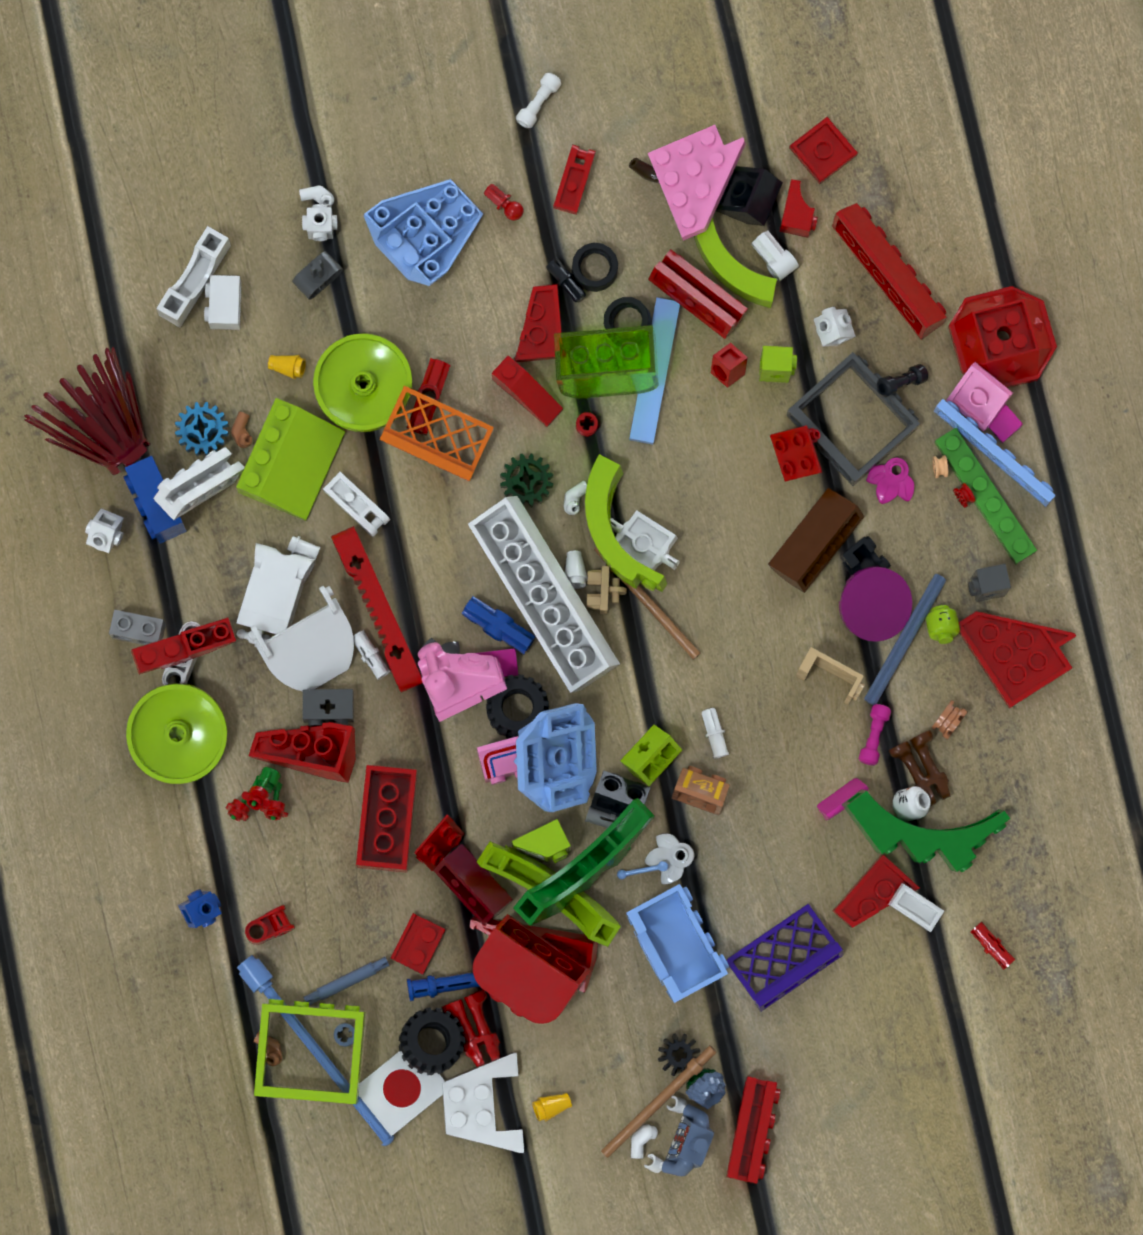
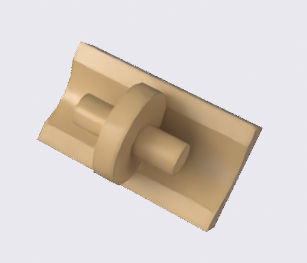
M602 566L601 570L588 571L587 586H601V594H587L586 608L600 610V614L607 615L608 594L612 595V603L617 604L619 603V595H625L627 589L620 587V578H612V586L609 587V566Z

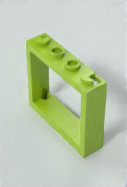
M269 999V1004H262L254 1096L358 1104L366 1012H361L360 1006L345 1005V1010L334 1009L335 1004L320 1003L319 1008L309 1007V1002L294 1001V1006L284 1005V1000ZM270 1012L356 1019L349 1093L264 1086Z

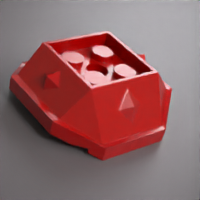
M1013 286L965 298L948 326L961 373L965 375L970 366L976 362L1007 388L1038 381L1057 348L1044 300ZM1005 331L1009 335V339H999L997 332Z

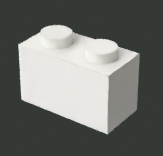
M210 275V283L205 284V297L209 298V307H205L204 320L209 323L210 329L240 330L242 283L240 276Z

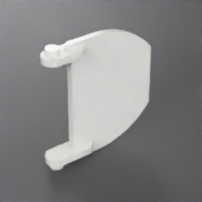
M321 586L319 588L328 604L327 606L270 639L264 641L255 625L250 627L251 631L248 632L252 641L257 639L258 643L255 646L272 674L285 685L299 691L316 689L347 671L352 661L354 651L352 629L336 598L331 599L330 596L334 595L330 586L326 588Z

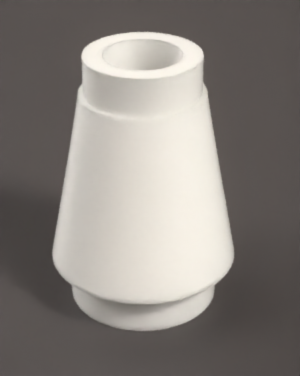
M569 551L566 558L565 575L574 589L584 588L588 580L580 551Z

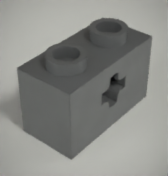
M1006 563L977 569L974 572L971 582H968V588L971 597L975 596L976 602L1006 596L1011 589Z
M353 689L303 690V722L308 723L309 727L321 726L322 723L328 722L342 725L354 722ZM326 703H331V706L335 708L331 709L330 714H326L325 710L321 709L326 707Z

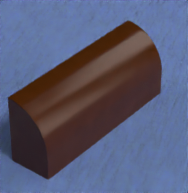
M827 488L768 565L782 579L805 593L865 516L858 505Z

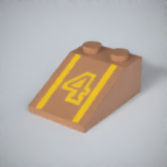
M688 766V769L682 768L672 799L719 816L730 784L725 783V778L717 775H712L711 778L702 775L703 771L692 766Z

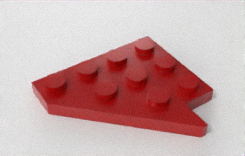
M978 611L959 622V634L1009 709L1072 669L1060 647L1076 637L1075 633Z

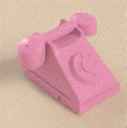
M437 642L429 643L418 651L420 659L418 666L422 673V682L433 704L435 715L439 722L482 702L481 696L486 700L507 689L501 665L496 657L475 653L449 654L444 652Z

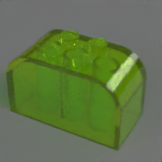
M653 325L554 334L556 381L561 394L564 396L594 398L641 394L652 391L659 386L656 335Z

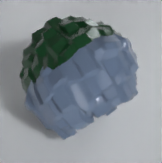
M704 1068L697 1076L694 1074L686 1083V1094L689 1099L694 1100L708 1110L721 1102L726 1093L724 1077L714 1069Z

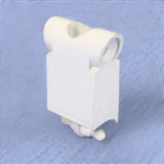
M256 543L255 566L253 567L236 623L247 627L255 625L264 641L271 638L265 632L278 634L292 626L303 584L309 577L316 560L297 554L283 555L276 548ZM240 629L237 631L236 635L238 638L247 639L252 644L258 643L257 639L252 641L245 630Z

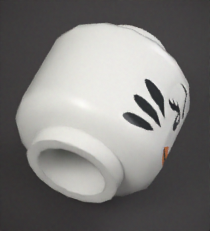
M917 786L899 790L893 798V810L897 817L903 821L925 817L930 808L928 794Z

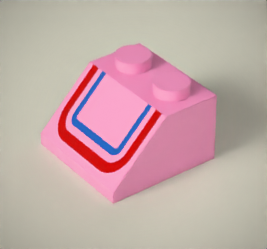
M518 736L477 747L485 783L490 781L492 785L503 783L506 781L505 777L512 775L518 778L517 765L514 763L517 757L516 740Z

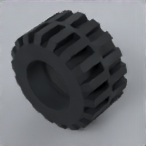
M518 674L516 677L509 675L505 679L507 689L487 699L486 710L490 725L493 729H496L499 735H504L507 739L517 737L518 731L532 722L540 712L549 710V701L546 691L542 689V685L539 682L536 683L533 678H526L521 674ZM514 694H522L528 697L533 706L531 715L522 721H513L507 718L503 712V703L506 698Z
M431 1007L425 1008L424 1011L419 1010L411 1016L403 1026L398 1040L400 1041L398 1046L399 1052L402 1051L403 1061L407 1060L409 1063L408 1067L411 1069L413 1067L416 1068L417 1073L422 1074L426 1072L427 1075L441 1074L445 1070L450 1069L463 1053L465 1037H463L462 1033L464 1029L463 1026L459 1027V1020L457 1017L453 1019L450 1016L452 1013L449 1011L444 1013L441 1011L442 1008L436 1007L435 1010H431ZM425 1028L438 1030L445 1038V1050L438 1055L424 1052L418 1044V1034L421 1030Z

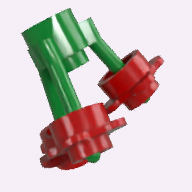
M264 767L249 791L242 793V801L234 799L231 803L227 804L225 807L228 810L227 814L233 820L239 822L240 820L246 821L249 818L248 813L250 812V808L246 806L247 803L252 809H260V811L264 812L267 819L280 820L281 817H288V813L284 812L285 804L279 801L280 790L283 786L279 782L281 774L273 768ZM272 790H273V791H274L273 800H269V799H268V797H269V794H268V793H271Z

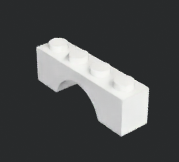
M207 226L195 245L193 255L184 273L167 290L156 309L160 317L179 328L182 326L205 289V284L209 282L210 275L214 274L231 247L228 237Z

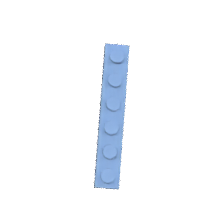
M942 399L934 410L938 416L951 427L957 428L965 439L1045 507L1048 506L1055 497L1054 490L1045 481L1040 482L1034 477L1035 474L1026 465L1021 466L1015 461L1016 457L1009 450H1002L996 445L997 441L993 436L988 433L983 434L973 419L962 416L959 413V408L953 402H946Z

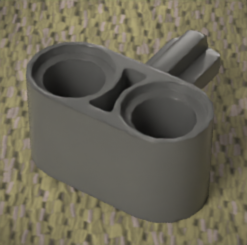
M324 251L294 277L292 282L311 300L341 274L343 268Z

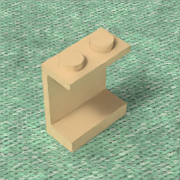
M811 647L796 677L805 681L813 664L853 685L844 703L848 705L851 699L856 701L865 686L861 682L864 675Z

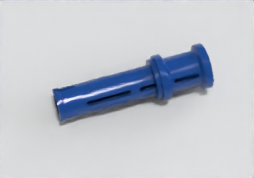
M473 972L440 978L429 975L426 979L414 981L407 979L410 1002L414 1001L415 998L426 996L435 998L437 993L480 987L474 978Z

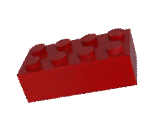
M366 765L356 859L357 868L407 873L417 770Z

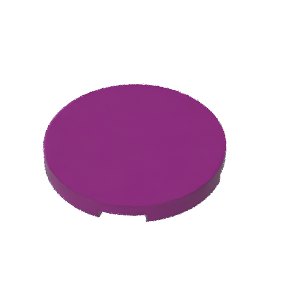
M867 567L854 573L846 581L839 601V613L846 628L852 634L867 641L878 642L894 637L905 627L912 612V595L908 584L898 573L883 567Z

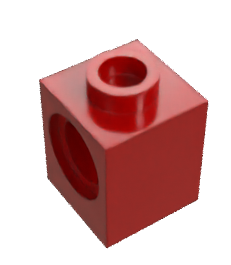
M730 342L713 355L710 373L728 388L745 375L748 357Z

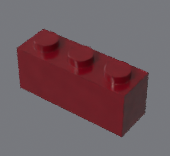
M463 844L447 855L433 870L483 926L500 914L513 900L507 891L491 876L489 871L479 866L476 858Z

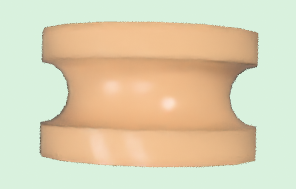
M942 455L940 459L933 456L932 464L935 479L939 478L940 475L948 477L946 455Z

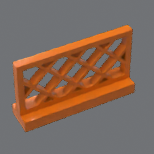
M404 386L379 440L470 481L494 427ZM406 392L416 396L420 407L409 411L405 410L402 401ZM420 399H422V400H424V401H426V402H429V403H428V404H425V405H422ZM401 405L403 413L396 415ZM430 405L439 407L442 417L428 422L423 408ZM421 409L426 423L412 428L407 414ZM443 409L450 412L451 414L445 416ZM404 415L409 429L402 432L391 429L390 427L394 419ZM454 415L461 417L464 428L451 432L446 418ZM443 420L448 434L434 438L429 424ZM465 420L472 422L474 424L467 426ZM427 426L432 440L421 443L416 440L413 430ZM480 426L487 429L484 438L473 443L469 428ZM466 430L471 444L457 449L452 435ZM408 432H411L412 438H410V437H408V436H406V435H404V434H405V433H408ZM449 436L454 450L443 453L439 451L436 441ZM433 442L435 449L426 444ZM481 443L478 451H476L474 445ZM472 446L475 458L472 464L469 465L461 461L458 451ZM456 453L457 459L449 456V454Z

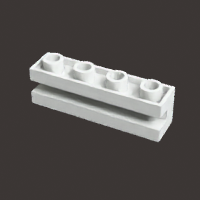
M226 447L218 452L213 450L203 461L198 459L188 470L183 468L175 474L173 479L166 478L158 485L159 491L153 499L175 520L234 484L245 467L239 461L233 465L227 462L232 453Z

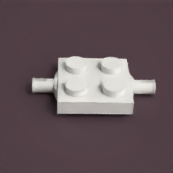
M637 510L631 519L623 525L611 518L612 530L617 533L616 540L632 558L654 571L662 563L668 565L673 570L677 568L676 565L678 566L680 561L669 555L671 547L678 539L675 534Z

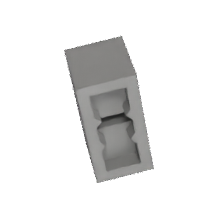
M114 610L109 635L112 639L147 645L163 640L166 623L163 619Z

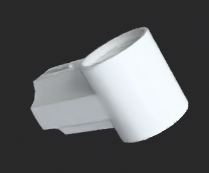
M769 231L763 232L752 242L751 245L766 262L767 269L778 282L799 267L794 256L788 250L784 251Z

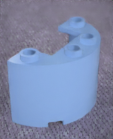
M680 884L626 912L628 921L635 929L633 932L662 986L665 985L666 992L674 1003L728 974L726 969L729 968L723 954L718 956L717 952L713 951L712 947L715 946L711 935L709 932L704 934L700 926L703 924V921L698 911L692 912L690 908L692 907L690 901L693 898L688 888H682Z

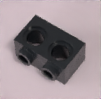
M603 770L590 807L619 817L634 799L638 798L645 805L651 787Z

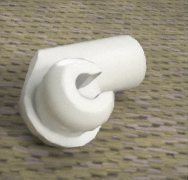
M584 480L565 493L563 507L569 515H576L580 511V497L586 494L587 483Z
M643 1125L632 1135L631 1158L643 1159L644 1144L650 1139H655L658 1135V1130L655 1126Z

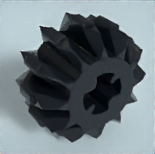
M673 1034V1044L669 1039L665 1038L663 1042L669 1048L659 1047L658 1049L659 1052L666 1054V1056L659 1057L658 1062L667 1060L668 1063L662 1069L666 1071L672 1066V1076L676 1075L677 1068H680L681 1073L685 1070L686 1064L693 1058L692 1054L700 1053V1048L693 1050L690 1048L696 1043L694 1039L688 1044L685 1043L687 1034H683L681 1042H678L677 1034ZM681 1048L684 1050L683 1054L686 1053V1059L682 1058L680 1062L674 1060L676 1056L672 1057V1052H677Z

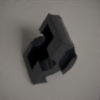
M869 536L862 537L840 555L845 560L843 564L851 575L867 567L875 566L887 569L891 567L883 555L877 556L874 551L877 546Z

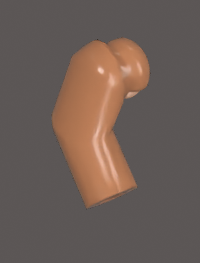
M238 412L231 429V435L239 447L247 448L253 441L245 428L250 416L246 413Z

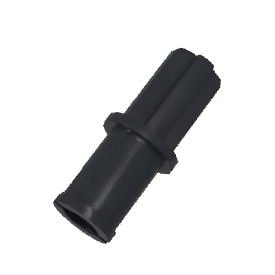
M555 258V261L552 260L546 266V269L558 282L559 288L563 287L574 302L579 303L586 297V293L574 280V274L569 273L558 258Z

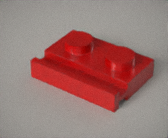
M413 913L390 959L424 975L446 929Z

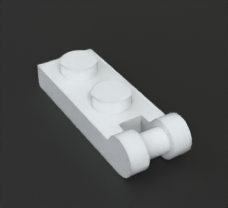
M341 472L323 488V491L372 537L378 533L377 529L382 524L386 525L390 521V518ZM372 512L376 517L370 523L365 518Z

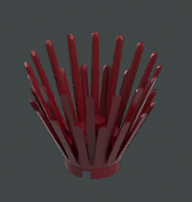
M106 347L105 355L107 359L104 362V366L108 376L98 355H93V361L104 384L96 372L92 373V381L82 365L77 366V371L92 395H87L81 387L74 389L65 378H61L59 381L88 417H85L77 408H71L64 401H58L49 392H45L43 395L44 398L91 439L64 421L58 420L37 405H32L31 408L82 444L29 414L24 415L27 418L24 421L45 431L57 440L46 438L47 442L106 467L112 475H116L121 472L118 469L120 464L126 467L132 465L147 451L146 447L151 444L144 436L131 373L126 372L125 382L114 347H112L111 353Z

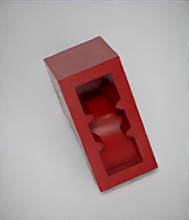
M791 179L779 232L808 238L810 230L815 231L818 217L813 216L815 208L809 207L802 198L800 191L801 181Z

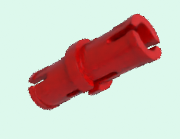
M980 922L970 931L985 948L983 951L986 954L989 953L1003 970L1016 960L1000 943L1001 939L999 937L996 938L983 922Z

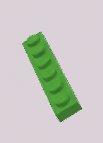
M957 428L935 440L934 443L942 455H946L949 466L961 484L965 483L972 491L976 499L975 505L1014 564L1016 565L1036 553L1037 549Z

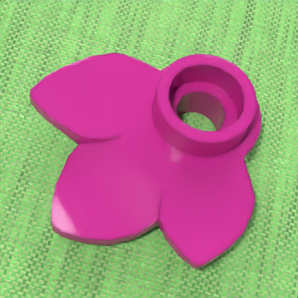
M891 458L885 465H877L868 473L866 481L877 485L876 495L881 504L890 502L897 495L908 502L914 493V482L908 475V464L902 458ZM895 465L901 467V472L897 475L892 473V467Z

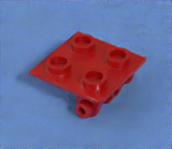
M807 425L770 435L785 482L822 473L813 445L820 438V432L817 429H808Z
M446 815L414 852L417 855L416 858L433 871L450 850L460 843L465 833L449 815Z

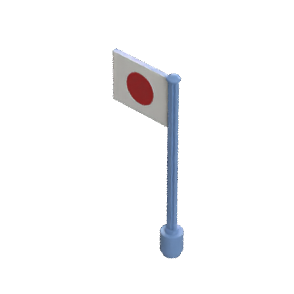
M251 955L237 967L240 971L239 975L253 993L259 991L261 994L264 993L268 999L282 1000L272 988V974L259 958L256 959ZM280 1013L340 1090L349 1093L350 1084L295 1015ZM402 1051L395 1054L359 1083L358 1104H352L383 1142L382 1146L391 1144L396 1132L443 1095L442 1083L445 1080L438 1073L433 1075H427L426 1072L422 1074L417 1073L416 1068L413 1067L411 1069L408 1067L409 1063L407 1060L403 1061Z

